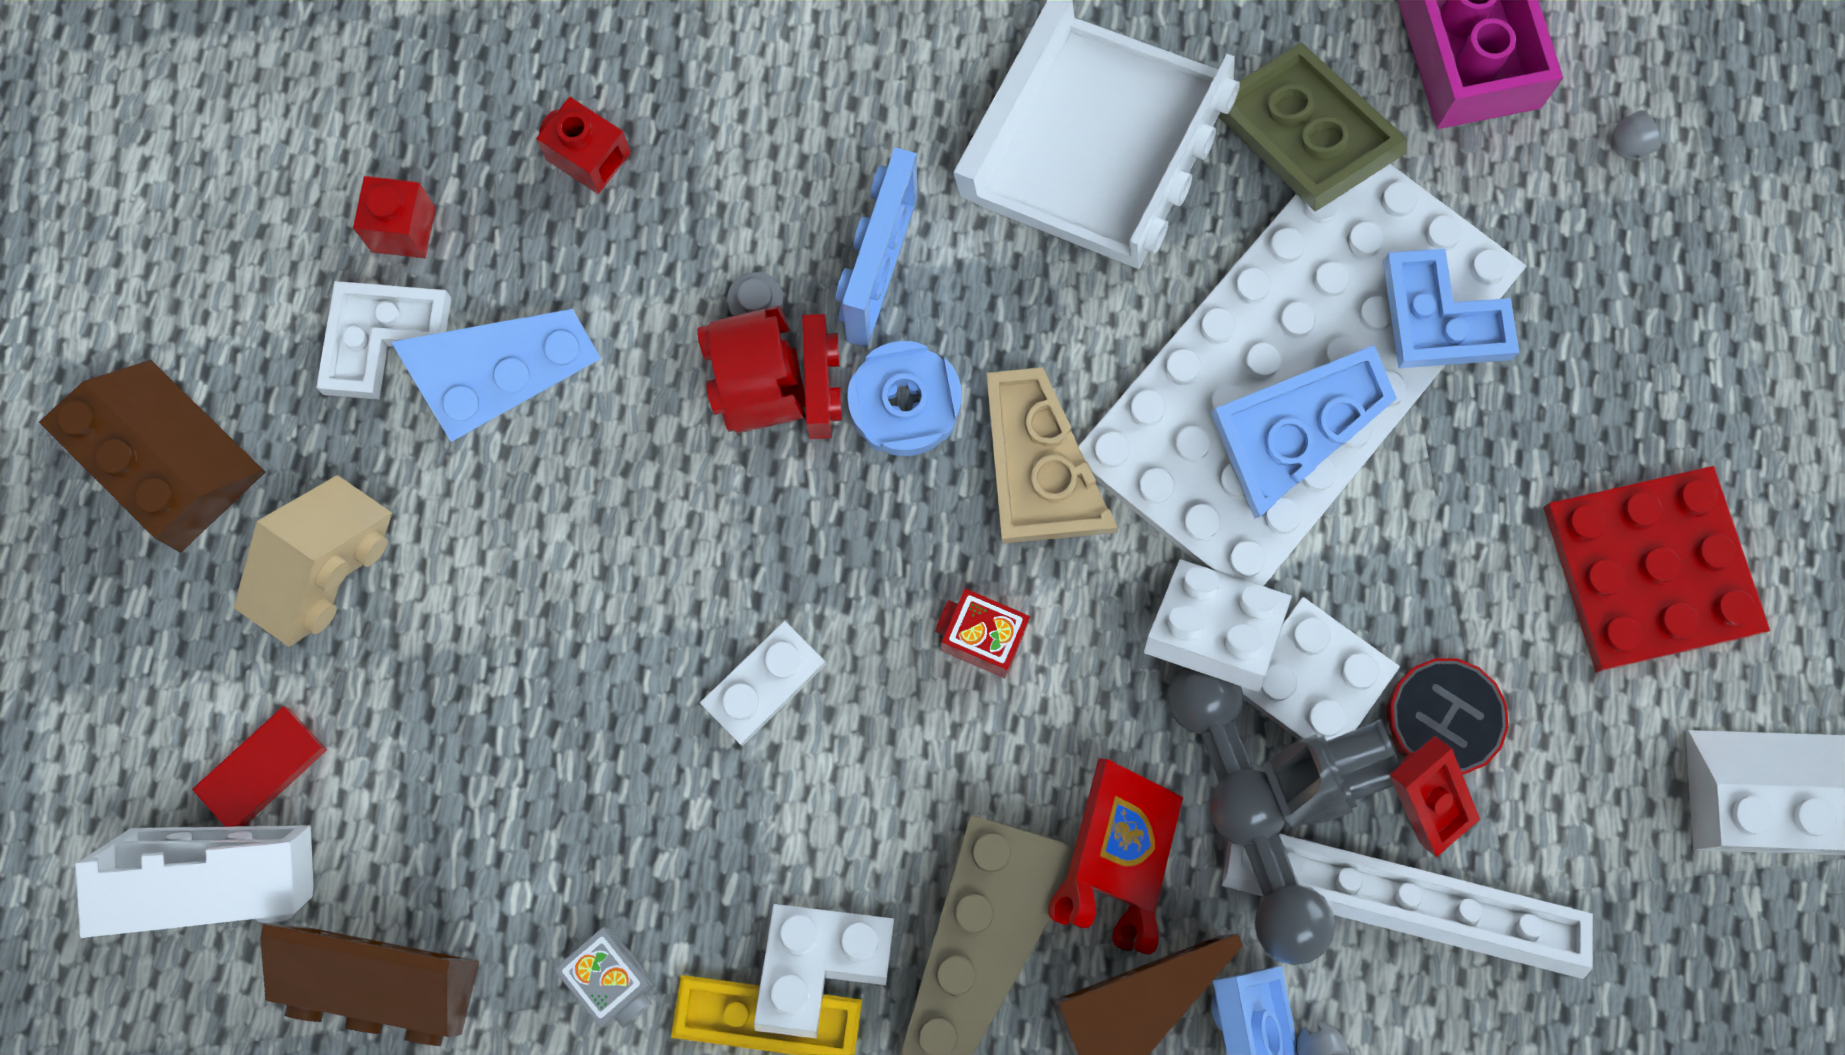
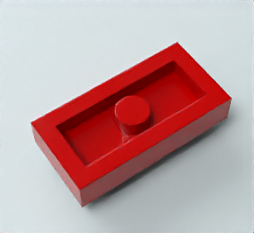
M825 314L802 315L806 426L809 439L832 438L831 421H842L841 387H830L829 367H840L838 333H828Z
M1436 736L1432 737L1419 750L1406 756L1399 767L1389 775L1418 841L1436 858L1480 820L1452 748Z

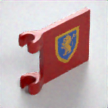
M1098 758L1068 876L1050 901L1049 917L1061 925H1068L1071 922L1072 925L1077 927L1089 928L1093 924L1096 915L1093 889L1130 905L1114 928L1112 936L1114 945L1125 951H1132L1134 947L1137 952L1145 955L1154 953L1159 942L1155 911L1183 797L1109 759Z

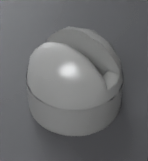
M1639 110L1621 120L1614 129L1611 138L1613 149L1621 157L1631 160L1645 157L1661 148L1658 128L1652 117L1644 110Z
M1317 1022L1320 1031L1312 1034L1304 1027L1297 1038V1055H1351L1341 1033L1334 1026L1324 1022Z

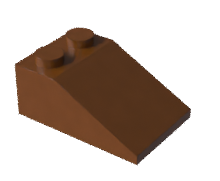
M1239 934L1219 935L1052 1000L1051 1003L1071 1055H1149L1243 947Z

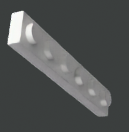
M1279 834L1299 885L1311 887L1323 895L1332 908L1333 915L1584 979L1593 969L1592 913ZM1228 840L1222 886L1263 896L1244 846L1233 844Z

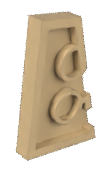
M1044 368L986 373L1002 544L1117 533L1118 526L1096 485V479L1088 462L1085 461L1071 431L1069 421Z

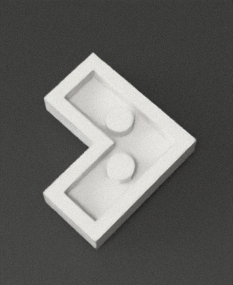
M334 281L316 388L323 395L379 400L388 346L393 347L391 343L393 341L446 332L452 299L448 292L438 289Z
M774 904L754 1021L755 1031L817 1038L825 978L886 985L894 919Z

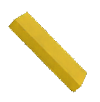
M680 975L671 1038L792 1055H855L863 999L823 994L817 1038L755 1031L754 1026L760 985Z

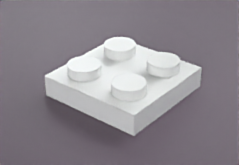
M1179 559L1149 633L1144 653L1260 692L1292 596Z
M1302 597L1283 622L1260 692L1242 687L1243 699L1298 740L1317 734L1318 737L1324 735L1328 741L1356 730L1400 666Z

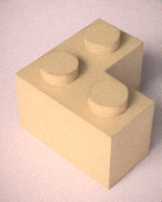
M336 475L256 521L234 609L288 647L310 633L318 634L322 632L336 614L337 607L334 605V601L341 582L347 575L362 565L365 567L373 565L384 553L388 544L385 534L392 512Z

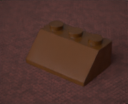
M152 360L83 381L39 421L156 540L180 553L266 473Z
M263 924L260 942L265 1001L285 1004L284 1016L311 1022H322L324 1012L345 1016L344 1028L371 1034H381L384 1024L405 1028L404 1040L431 1046H441L443 1036L462 1035L480 961L305 926Z

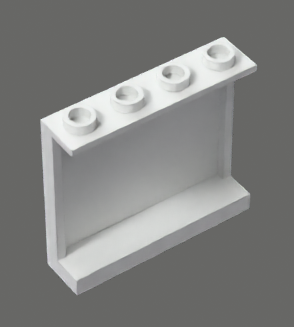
M1047 0L954 170L960 196L988 210L1140 269L1148 252L1155 254L1161 247L1168 229V221H1165L1172 205L1181 206L1192 182V174L1189 172L1196 158L1204 160L1207 157L1216 135V128L1213 125L1220 112L1228 114L1234 105L1240 82L1234 80L1235 56L1226 54L1218 70L1074 17L1073 0Z

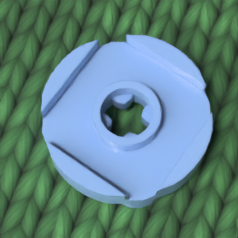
M896 341L879 346L865 357V362L858 367L856 374L854 375L853 373L848 385L847 399L850 417L855 429L873 449L896 456H914L934 449L952 434L961 410L962 392L958 375L954 367L945 358L943 361L937 354L928 351L927 346L918 342ZM900 386H908L910 394H920L921 401L914 403L910 411H901L899 406H891L888 399L897 397V388Z

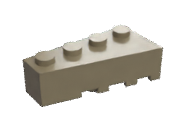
M970 815L900 1055H973L1051 919L1048 914L1049 904L1056 891L1068 876L1075 846Z

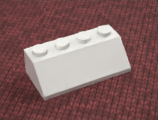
M1685 731L1693 850L1845 855V735Z

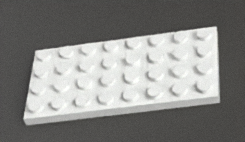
M1391 164L1316 212L1296 194L1079 445L1081 453L1100 485L1202 567L1264 586L1445 366L1398 369L1383 260L1389 252L1445 248L1453 302L1500 299L1527 266ZM1375 345L1397 399L1350 440L1322 461L1306 478L1285 493L1261 517L1254 519L1210 411Z

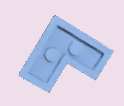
M1445 248L1389 252L1383 260L1398 369L1513 360L1519 354L1511 298L1453 302Z

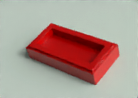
M282 706L192 790L225 827L246 826L323 755L327 749L290 708Z

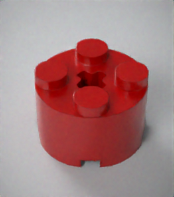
M780 306L711 321L709 325L697 328L698 342L705 361L711 360L715 379L706 382L710 406L715 415L722 414L728 432L735 431L739 434L806 417L802 409L806 407L805 391L796 348L791 349L789 342L782 340L780 336L781 333L790 332L787 319Z

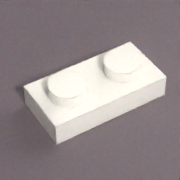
M784 621L718 684L700 704L743 746L826 665V661Z

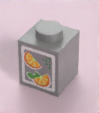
M602 927L554 968V971L600 1028L610 1026L615 1021L622 1028L629 1025L652 1004L646 994L657 986L655 981L611 928Z

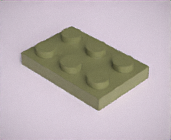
M1302 42L1240 80L1239 91L1228 114L1220 112L1218 116L1315 212L1407 152V138Z

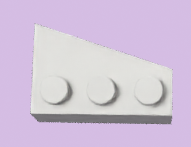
M311 825L130 828L75 863L80 938L255 919L261 923L281 922L292 918L313 897Z

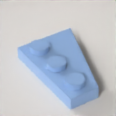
M573 309L391 342L450 442L601 359Z
M1373 345L1210 411L1254 519L1261 517L1276 504L1277 500L1313 472L1322 461L1350 440L1395 401L1397 397L1376 347Z

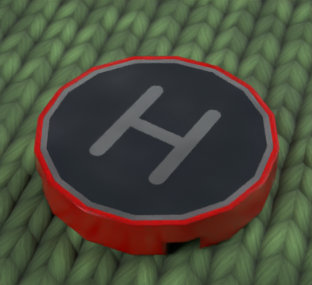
M1434 658L1411 668L1394 685L1386 706L1387 722L1389 721V729L1392 734L1391 738L1397 751L1402 756L1406 757L1410 753L1419 750L1432 737L1436 736L1452 748L1462 775L1486 766L1502 749L1509 728L1507 703L1497 683L1480 667L1458 658Z

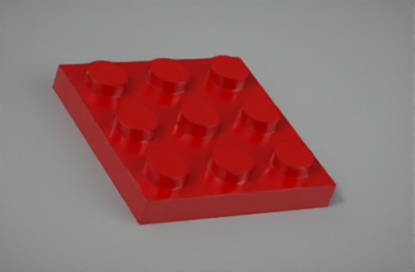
M1714 466L1555 501L1543 507L1596 673L1753 637L1771 631Z

